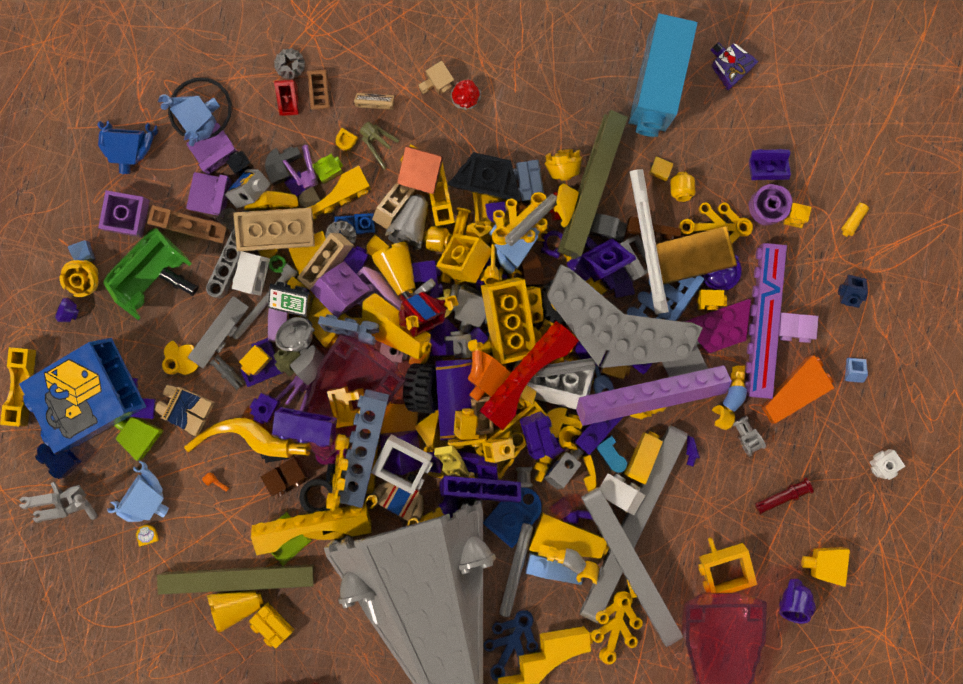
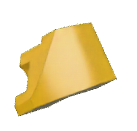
M564 183L559 186L556 200L557 205L553 209L559 213L562 219L561 225L566 227L573 215L579 192Z

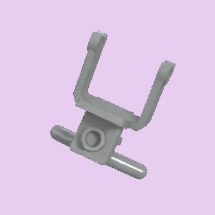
M52 482L51 486L54 493L22 497L20 499L21 503L26 502V504L19 505L22 509L49 504L55 505L54 509L35 511L33 513L35 516L33 520L36 523L57 518L63 519L69 514L83 509L90 519L95 520L97 518V513L86 500V493L80 485L72 486L63 492L55 482Z

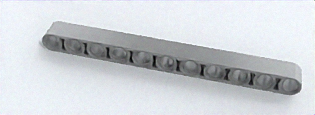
M669 425L661 440L663 443L646 485L641 483L639 486L641 488L640 492L646 495L635 515L627 512L621 524L633 548L636 546L688 436V433ZM610 549L599 570L597 584H592L579 615L595 623H598L596 620L597 612L603 611L606 608L623 573Z

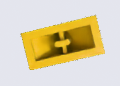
M437 410L414 426L432 451H435V448H439L440 445L439 411Z

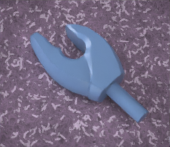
M595 366L597 376L594 379L595 394L601 393L604 388H607L608 391L614 390L613 383L609 377L601 375L599 367Z

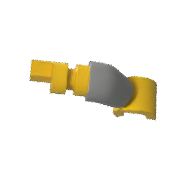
M540 544L538 556L547 557V561L554 562V560H558L557 563H561L564 567L577 573L576 579L578 583L582 582V578L585 577L591 579L592 583L597 584L600 568L596 563L585 561L575 550L566 548V550L560 549L558 551L555 547Z

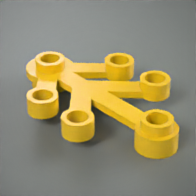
M541 192L534 193L531 196V204L518 216L516 213L517 201L515 199H508L505 208L509 213L510 224L504 227L505 213L502 210H496L493 213V220L496 222L497 227L492 233L493 242L498 245H506L505 236L546 199V195ZM542 218L532 228H536L538 231H545L548 222L545 218ZM530 229L520 239H524L527 243H532L535 240V232Z
M705 202L699 206V212L707 215L714 223H694L690 219H684L678 226V228L682 229L681 234L689 235L693 231H709L727 226L728 231H734L730 235L732 244L740 236L746 237L753 231L752 222L748 218H739L730 209L729 204L725 202L718 206V212L726 215L733 223H725L711 209L710 204ZM703 205L708 207L707 212L702 210ZM722 205L727 207L726 212L721 210ZM684 224H687L689 226L688 231H685L683 229ZM741 224H744L746 226L745 231H742L740 229Z
M337 434L335 450L340 451L336 456L332 493H328L326 508L331 511L339 508L340 496H338L339 490L344 491L345 479L341 478L342 470L347 471L348 459L344 458L343 450L348 449L349 437L342 434Z
M626 591L616 593L613 599L614 603L603 611L597 612L596 620L600 624L605 625L593 630L591 633V639L596 643H600L603 641L604 635L611 630L607 647L601 649L599 653L600 660L607 665L613 664L616 661V653L614 651L620 631L628 647L634 648L638 644L637 638L630 633L623 620L624 612L630 619L629 624L631 627L640 629L643 625V621L636 616L631 607L633 602L631 594ZM616 612L615 617L608 622L609 616Z

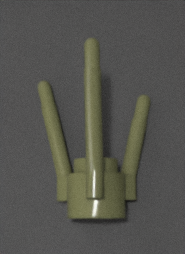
M369 121L360 129V133L363 135L362 140L367 144L381 167L385 170L386 166L370 140L373 142L377 139L387 149H391V146L379 134H383L396 143H399V139L381 129L377 124L373 125Z

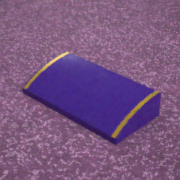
M472 359L436 361L440 440L458 438L453 433L455 411H462L464 408L472 409V397L469 394L475 385L468 380Z

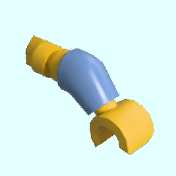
M738 365L732 367V382L728 389V394L723 401L724 406L717 405L712 409L713 412L721 415L714 424L720 429L727 430L733 426L735 422L733 411L735 412L745 402L747 395L744 383L745 366Z

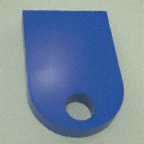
M521 487V501L519 503L501 501L484 520L483 524L509 547L513 548L518 542L522 524L532 525L539 517L542 508L541 500L532 489ZM532 494L534 496L533 503L525 504L523 502L524 495Z

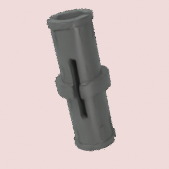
M217 355L215 360L213 359L210 362L220 372L221 377L226 379L236 391L240 388L236 381L241 386L245 384V381L233 371L234 368L230 367L220 355Z

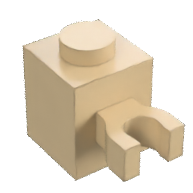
M440 61L426 70L428 80L419 84V89L423 95L433 87L438 94L442 92L445 94L453 88L454 79L444 63Z

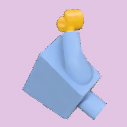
M496 224L490 231V235H492L493 231L497 228ZM531 228L535 232V240L532 243L519 239L513 246L509 244H495V255L500 266L508 273L509 278H514L515 273L522 275L518 267L536 240L544 241L541 238V233L547 234L546 230L538 231L536 228Z

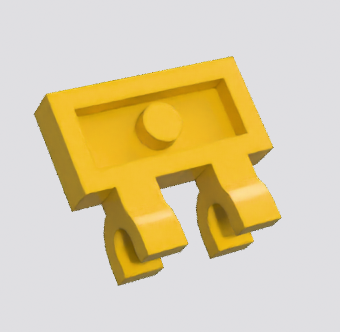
M347 386L328 390L327 394L333 417L337 418L336 428L352 426L356 413L360 414L361 408L353 410L351 400H358L360 395L364 396L363 388L350 392Z

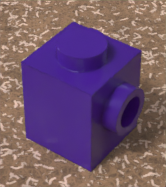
M260 393L258 399L255 398L251 403L250 408L252 410L250 414L259 423L271 422L281 401L265 393Z

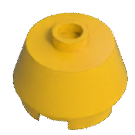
M573 149L557 151L558 153H555L554 156H551V153L545 155V166L553 179L566 181L579 175L582 163L580 150H576L573 153Z
M73 260L63 266L60 274V284L63 289L66 288L70 293L74 294V297L88 296L97 289L99 273L93 263L87 260Z

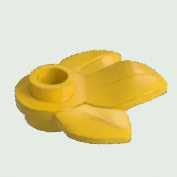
M173 340L169 342L164 348L165 359L162 362L164 372L170 375L177 373L187 375L194 372L198 365L188 358L194 346L183 345L178 347ZM171 362L175 363V367L173 369H171L169 366Z

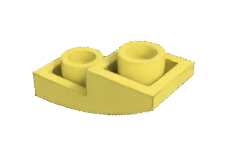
M453 446L435 448L434 455L443 463L442 471L448 476L467 477L469 475L462 457Z

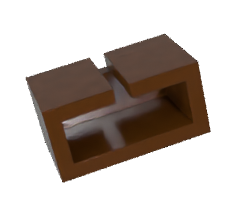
M296 456L260 477L271 497L276 494L280 497L289 492L287 490L288 487L294 485L296 488L305 482L304 478L308 475Z

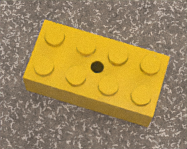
M516 277L481 285L493 358L500 364L522 360L536 344L525 279Z

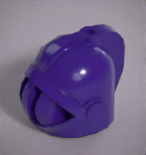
M791 579L788 588L785 589L782 595V600L779 604V614L794 623H808L816 611L813 594L810 589L802 584V581Z

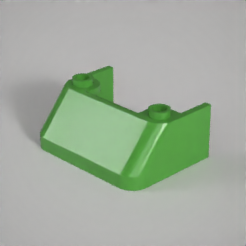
M153 228L107 274L103 284L114 302L139 320L141 317L136 309L141 308L145 302L143 292L156 280L163 268L168 266L171 268L179 267L183 262L190 266L192 263L157 228Z

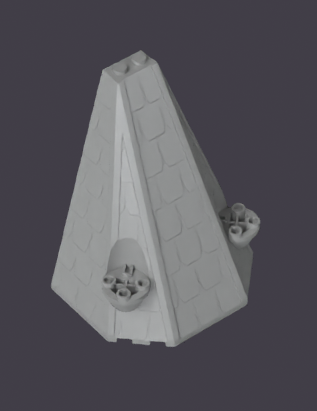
M470 499L463 501L461 509L453 513V518L446 514L355 541L353 536L346 535L343 538L333 539L324 547L326 557L342 579L340 597L338 598L339 604H342L343 608H348L355 605V602L358 601L366 616L413 684H483V568L493 566L496 556L495 553H491L489 547L483 541L482 500Z

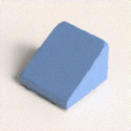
M847 358L845 381L865 382L868 376L866 359Z

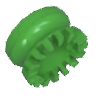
M276 255L270 258L269 268L273 272L281 273L287 262L283 257ZM281 259L283 262L282 267L275 269L273 262Z

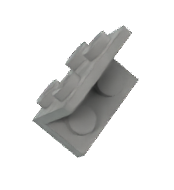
M698 340L687 359L662 362L669 377L708 369L697 347L699 344Z

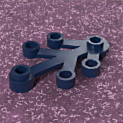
M521 610L516 613L514 619L503 623L498 621L492 626L495 634H501L503 630L516 627L513 634L495 640L486 639L484 641V649L488 652L493 651L494 648L506 645L498 663L494 664L490 669V676L493 680L498 681V678L505 677L504 667L514 648L520 668L519 656L525 655L520 641L523 631L528 641L526 644L528 651L535 652L538 649V643L534 640L531 631L534 618L529 611ZM523 616L528 618L525 623L520 621ZM496 625H500L502 629L500 631H496L494 627ZM491 642L493 647L487 648L486 643ZM532 642L536 644L534 649L529 648V644ZM496 668L501 669V673L495 674L494 670Z

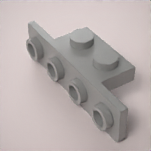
M233 296L189 354L188 358L201 368H204L216 351L220 353L226 345L223 342L226 337H231L237 330L235 325L249 307Z

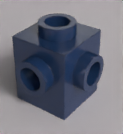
M848 274L844 283L840 284L838 288L840 304L859 308L862 301H866L868 296L867 279Z

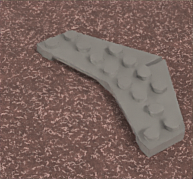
M561 264L547 294L550 303L598 366L605 351L608 350L601 365L602 368L687 359L703 328L691 322L623 314L574 271Z

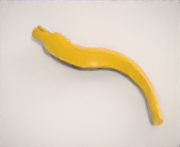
M247 418L228 419L214 424L184 446L185 450L190 452L212 435L232 432L241 435L254 451L267 456L291 458L293 454L308 456L310 451L307 450L311 449L309 443H294L292 439L273 437L261 425Z

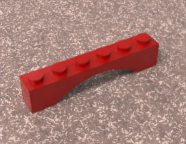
M555 321L514 371L510 373L503 384L497 388L492 397L480 409V412L501 430H504L516 416L520 396L531 378L548 363L567 356L579 340L567 328Z

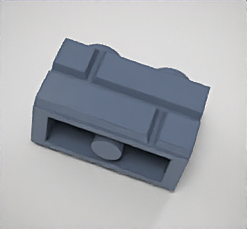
M539 160L516 163V168L513 169L515 179L518 180L519 187L517 188L521 203L531 202V196L534 193L541 192L544 194Z

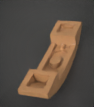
M154 205L151 207L147 224L221 244H223L228 227L225 224L174 212Z

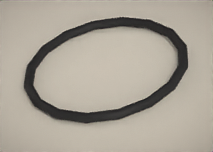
M196 77L185 81L174 90L171 97H176L183 87L196 81L210 82L218 86L225 94L228 102V115L223 125L212 133L209 138L217 136L226 128L231 118L232 102L228 91L219 82L210 78ZM169 105L168 116L173 128L181 136H185V133L175 124Z

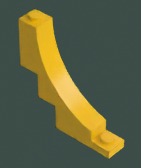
M582 626L541 633V652L519 656L520 674L498 678V684H539L550 671L562 662L574 656L591 652L590 644H593L591 632H588Z

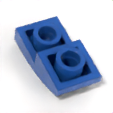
M373 213L334 217V222L345 221L351 224L356 231V235L375 233L374 221L372 220Z

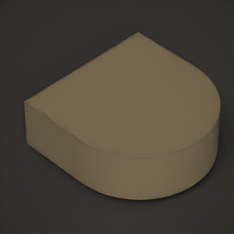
M313 187L303 191L299 197L300 204L304 208L321 201Z

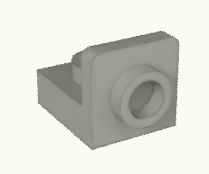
M453 331L450 336H444V340H453L455 358L472 357V352L468 348L471 334Z

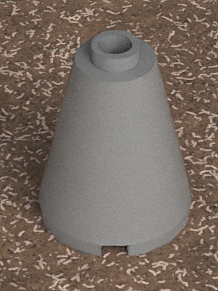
M416 194L408 199L386 230L385 235H389L388 239L393 243L406 242L407 245L413 246L412 250H419L422 247L428 208L426 198Z

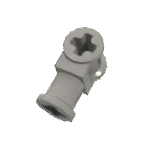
M747 415L734 422L733 426H736L741 435L738 438L749 457L755 451L766 448L761 435L750 426Z

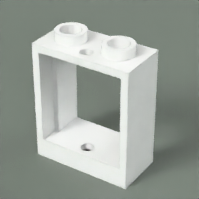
M391 434L371 473L413 494L416 489L420 490L425 480L422 479L424 472L429 473L433 465L430 462L433 456ZM393 448L423 463L413 484L383 469Z

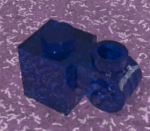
M45 443L38 446L37 455L35 456L39 463L46 464L49 474L58 479L65 478L81 463L70 449L55 455L51 447Z

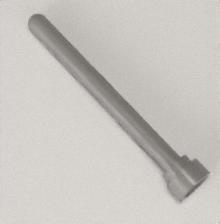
M286 264L282 269V276L278 279V282L286 283L291 277L295 278L299 273L292 266ZM269 291L233 334L234 339H239L267 306Z

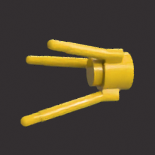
M495 244L491 245V265L482 270L480 274L481 281H484L485 284L502 281L504 269L500 266L498 270L495 266Z

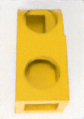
M535 286L526 287L532 324L542 322L543 308L540 288Z

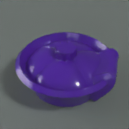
M735 255L736 267L702 275L706 285L714 290L726 291L733 288L741 277L742 270L738 260L739 257Z

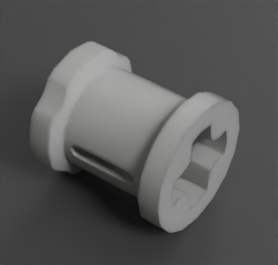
M515 467L517 482H521V487H533L530 472L532 467Z

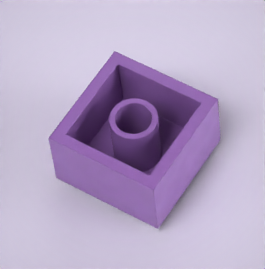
M106 190L99 229L143 238L150 200L141 196Z
M345 261L319 277L311 288V292L337 317H340L361 302L370 290Z

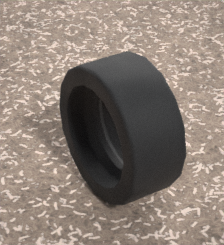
M312 479L300 491V503L304 510L310 514L317 511L330 510L326 506L322 508L313 507L307 498L310 488L316 485L324 486L329 493H332L333 485L332 483H327L326 479Z

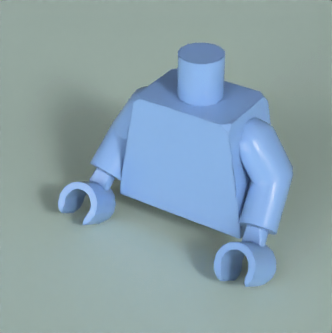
M139 461L142 464L141 470L133 467L135 472L142 474L137 475L120 502H110L115 506V509L107 508L109 513H116L117 516L127 522L149 521L154 513L164 517L169 507L161 504L164 498L163 489L157 477L147 469V464Z

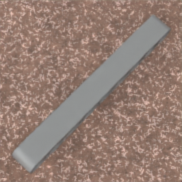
M599 487L583 495L581 498L666 648L682 639V633Z

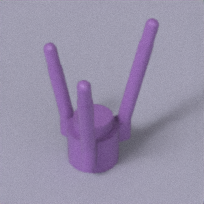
M303 145L302 151L307 171L300 174L301 178H299L287 160H283V163L296 179L298 186L303 185V188L307 189L317 185L318 181L314 173L308 145Z
M296 376L275 399L280 400L294 386V391L286 401V405H289L299 390L303 393L307 390L299 410L304 411L310 392L314 388L311 385L313 381L307 385Z

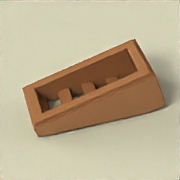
M327 70L307 71L311 110L330 108ZM323 76V80H313L312 77ZM313 84H324V87L313 88ZM324 91L325 95L314 96V92ZM325 99V103L314 104V100Z

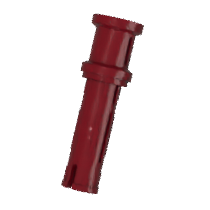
M805 477L803 481L795 485L790 484L786 490L754 504L761 515L792 499L797 501L801 496L808 493L813 494L814 490L808 478Z

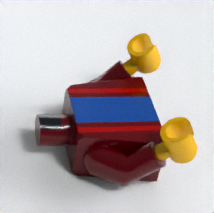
M405 291L400 296L402 303L398 312L399 326L407 328L412 336L416 337L443 323L446 309L451 311L454 308L453 306L459 305L457 297L452 295L445 300H439L425 292L412 296L409 291Z

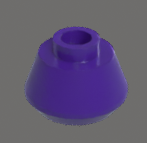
M68 297L63 298L55 316L57 322H71L72 319L76 320L79 313V309H76L77 304Z

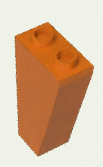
M815 355L806 357L773 393V399H768L761 406L770 423L776 424L834 389L832 385L834 381L823 370L822 367L824 365L819 357H815Z

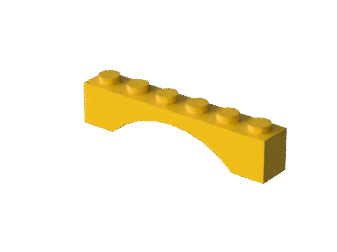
M360 166L343 173L331 193L315 205L307 207L312 208L313 221L317 219L316 216L322 213L324 215L334 211V207L338 205L345 206L349 204L351 199L356 196L360 198L368 194V190L371 188Z
M366 503L363 504L362 508L356 506L335 508L334 511H317L311 514L297 515L291 518L252 525L251 540L256 555L276 552L290 539L308 532L335 531L350 536L371 533V520Z

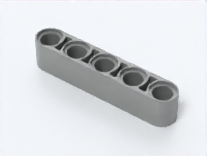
M235 226L206 286L207 293L214 298H223L227 294L236 273L241 251H237L236 258H229V253L232 250L237 251ZM224 267H228V275L222 277L221 270ZM219 284L221 290L218 294H214L213 287Z

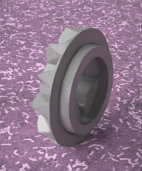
M292 48L283 49L277 54L274 61L275 70L283 78H296L304 70V58L299 51ZM286 57H288L290 61L294 60V62L292 63L293 70H291L288 66H284V64L287 63Z
M337 221L328 226L325 238L330 233H339V230H341L342 235L352 244L355 243L356 231L348 222Z

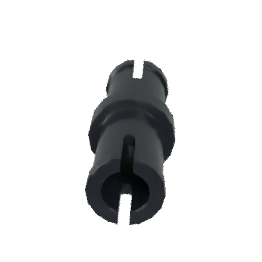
M163 268L159 275V278L172 284L175 289H181L191 296H194L198 291V285L186 280L185 276L178 275L168 268Z

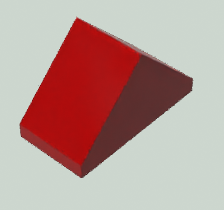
M274 81L279 116L299 115L298 86L295 81Z

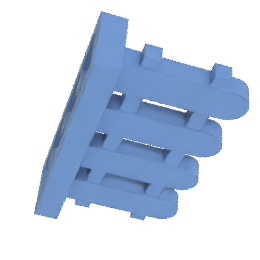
M697 276L696 278L692 277L677 281L680 283L677 289L669 284H664V291L669 299L667 302L669 312L658 314L657 319L664 318L677 321L703 285L704 278ZM684 287L688 288L685 294L681 292ZM645 291L638 294V301L642 305L639 309L630 307L627 310V315L649 317L643 313L646 307L655 312L652 291L650 294ZM673 303H676L677 306L675 307V309H671V305Z

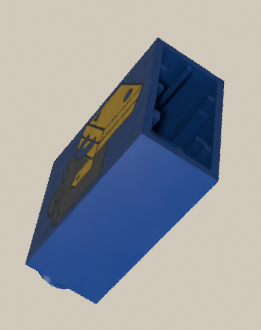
M112 338L88 342L19 383L24 393V404L28 410L34 413L41 427V438L47 446L51 447L53 453L76 447L146 408Z

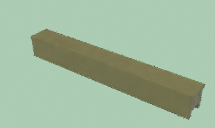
M610 110L608 115H603L578 189L579 194L569 224L565 227L557 250L571 257V259L579 258L582 255L628 116L621 115L613 110Z
M314 564L162 572L157 575L158 595L313 587L315 584Z

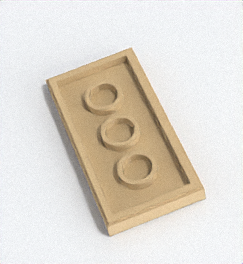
M312 208L234 213L237 251L315 246Z

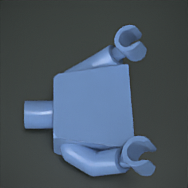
M163 94L159 97L158 102H164L161 104V109L166 110L170 105V110L186 130L184 140L190 139V146H194L196 142L211 136L217 122L211 113L220 108L214 97L205 104L199 96L169 97Z

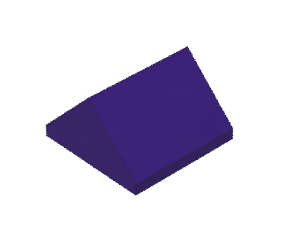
M610 239L581 255V259L594 282L636 260L633 254L614 239Z
M417 430L380 434L381 451L391 434L420 449ZM393 448L383 469L393 474L403 475L420 469L422 465L415 458Z

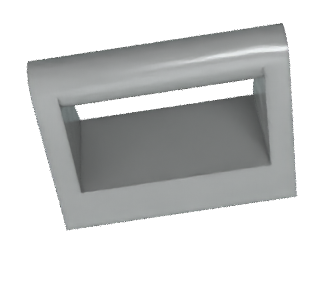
M639 235L620 244L636 257L629 245L634 242L646 262L643 242ZM637 257L635 261L624 266L632 282L648 273V268L644 270Z

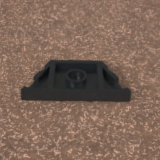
M473 152L447 185L451 188L504 200L515 199L517 203H520V195L511 160Z

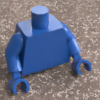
M108 120L105 127H103L104 124L101 121L97 124L101 129L99 131L98 147L104 156L107 157L109 163H119L120 174L131 173L130 164H137L140 160L144 159L154 139L153 136L158 134L157 125H155L153 131H149V123L145 126L146 134H144V131L112 129V124Z

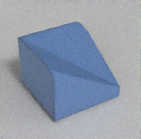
M84 240L68 246L74 260H95L89 241Z

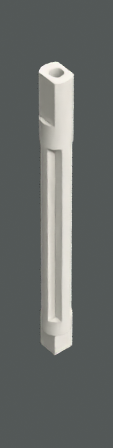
M643 169L630 171V177L638 212L655 314L666 313L669 311L650 214Z

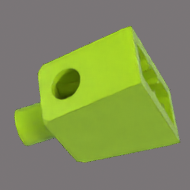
M131 417L129 421L124 419L114 425V427L121 431L116 440L136 461L143 460L164 431L138 417Z

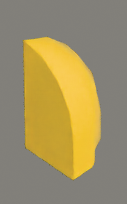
M472 223L467 225L466 236L481 238L488 245L492 238V235L489 233L493 227L488 224L483 226Z

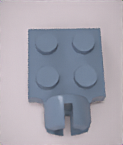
M326 314V317L320 316L318 324L326 332L358 338L360 343L375 345L377 341L372 336V334L379 333V325L376 322L363 321L359 325L356 320L345 318V321L338 320L337 316Z

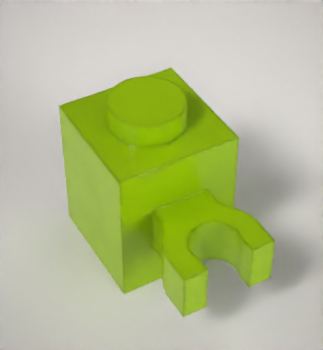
M332 153L313 164V168L323 184L343 173L341 170L343 164L338 156L334 158Z

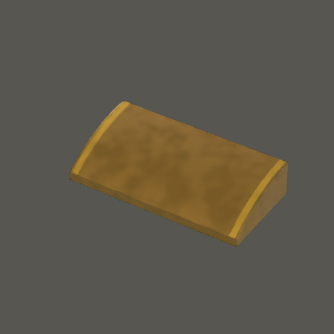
M727 226L656 244L663 285L737 266Z

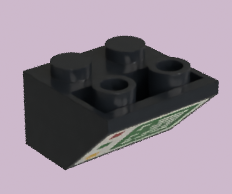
M276 281V285L270 283L268 308L309 318L314 295L309 293L310 290L307 288L295 286V289H292L291 285Z

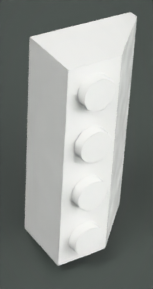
M522 360L516 361L514 369L520 364ZM595 369L547 377H539L537 372L528 382L527 386L537 391L535 396L537 400L576 409L579 397L590 394Z

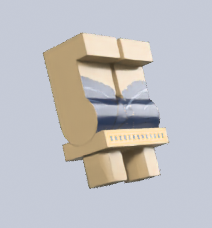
M166 385L163 395L171 399L168 404L159 401L154 410L162 415V419L186 430L193 436H198L206 422L204 418H208L215 402L183 387Z

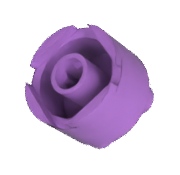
M774 184L765 185L752 195L749 201L750 214L761 225H774L789 215L792 197L789 191L782 186ZM772 202L773 206L769 207L768 203Z

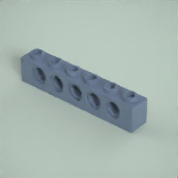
M366 389L364 396L360 395L357 407H361L360 414L356 413L353 425H357L356 431H352L349 442L353 443L352 449L348 448L345 458L349 462L347 471H343L341 476L345 478L344 491L339 490L338 495H341L340 503L363 507L389 399L388 394ZM366 411H372L375 415L370 416ZM362 429H368L371 433H364ZM358 447H365L366 451H362ZM354 464H359L362 468H357ZM354 481L358 483V485H353L350 482Z

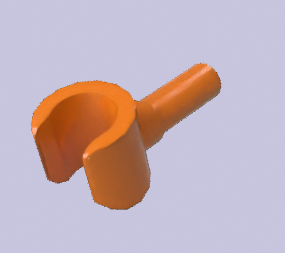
M211 472L202 478V481L207 486L214 483L226 492L229 489L219 482Z

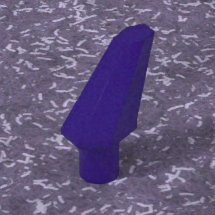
M688 435L686 455H689L686 465L694 467L696 458L700 459L695 439Z

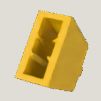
M844 547L815 548L812 557H802L801 566L802 568H810L811 576L846 587L850 550Z

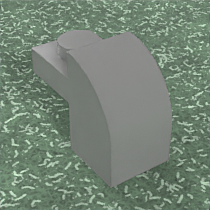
M309 345L308 348L300 350L301 355L290 364L296 375L307 385L320 375L325 366L324 355L314 345Z

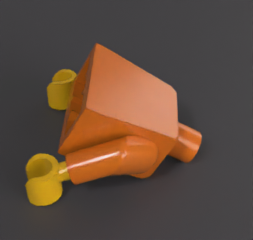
M475 339L468 342V348L472 352V367L468 380L475 385L469 396L479 402L484 393L492 397L497 388L508 378L511 370L506 368V364H500L492 356L483 351L481 352L480 350L483 349L484 345Z

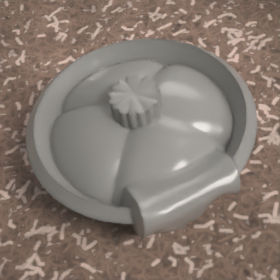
M291 318L278 329L275 336L276 345L281 350L294 352L308 348L315 330L307 318Z

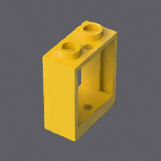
M743 543L699 556L701 564H698L701 576L704 575L705 581L702 582L705 592H709L713 599L757 585L750 554ZM739 558L744 577L714 586L710 567Z

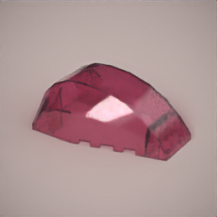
M341 333L318 367L304 412L333 417L327 391L345 386L348 387L349 392L363 388L364 394L366 389L388 394V407L406 379L394 362L372 346L363 344L357 338ZM359 399L351 400L353 410L361 408L357 407ZM369 411L370 416L375 415L374 412ZM357 425L336 428L335 440L329 446L320 447L316 443L308 442L311 446L310 450L323 460H326L337 451L335 450L337 434L346 435L350 440L351 433L356 431Z
M701 593L685 603L682 614V634L695 684H752L754 682L755 670L760 662L761 650L766 641V601L743 593Z

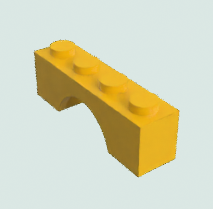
M9 347L7 368L10 372L11 383L8 398L2 405L0 425L28 426L30 410L24 404V393L19 383L34 375L36 350Z

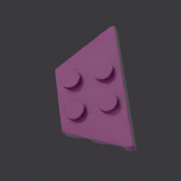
M747 299L684 322H691L703 327L697 340L708 353H712L746 341L751 300Z

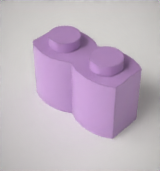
M781 313L778 337L782 341H792V338H798L799 342L811 343V340L817 339L819 316Z

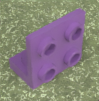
M218 123L215 124L212 133L221 127ZM223 130L215 137L196 142L194 146H190L189 142H187V146L200 163V168L207 175L225 164L229 159L228 157L237 151Z
M194 172L186 208L191 211L224 217L228 201L224 194L231 187L232 180L224 175L217 177Z

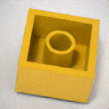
M453 234L436 267L449 278L476 283L489 260L491 248L481 238Z

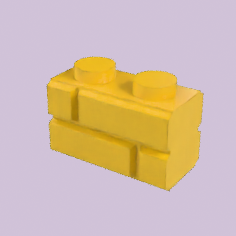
M268 602L249 620L251 623L250 628L257 634L260 632L264 637V642L269 647L273 646L275 649L295 630Z

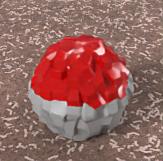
M467 79L456 83L451 90L450 97L452 98V103L458 109L468 110L474 108L481 99V90L478 89L473 81Z

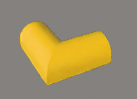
M265 191L254 203L244 206V210L293 209L298 207V199L295 194Z

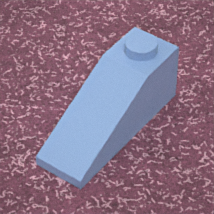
M530 552L525 570L526 574L582 585V582L578 583L576 579L577 573L564 567L563 564L557 563L558 560H554V562L547 561V557L538 556L537 553Z

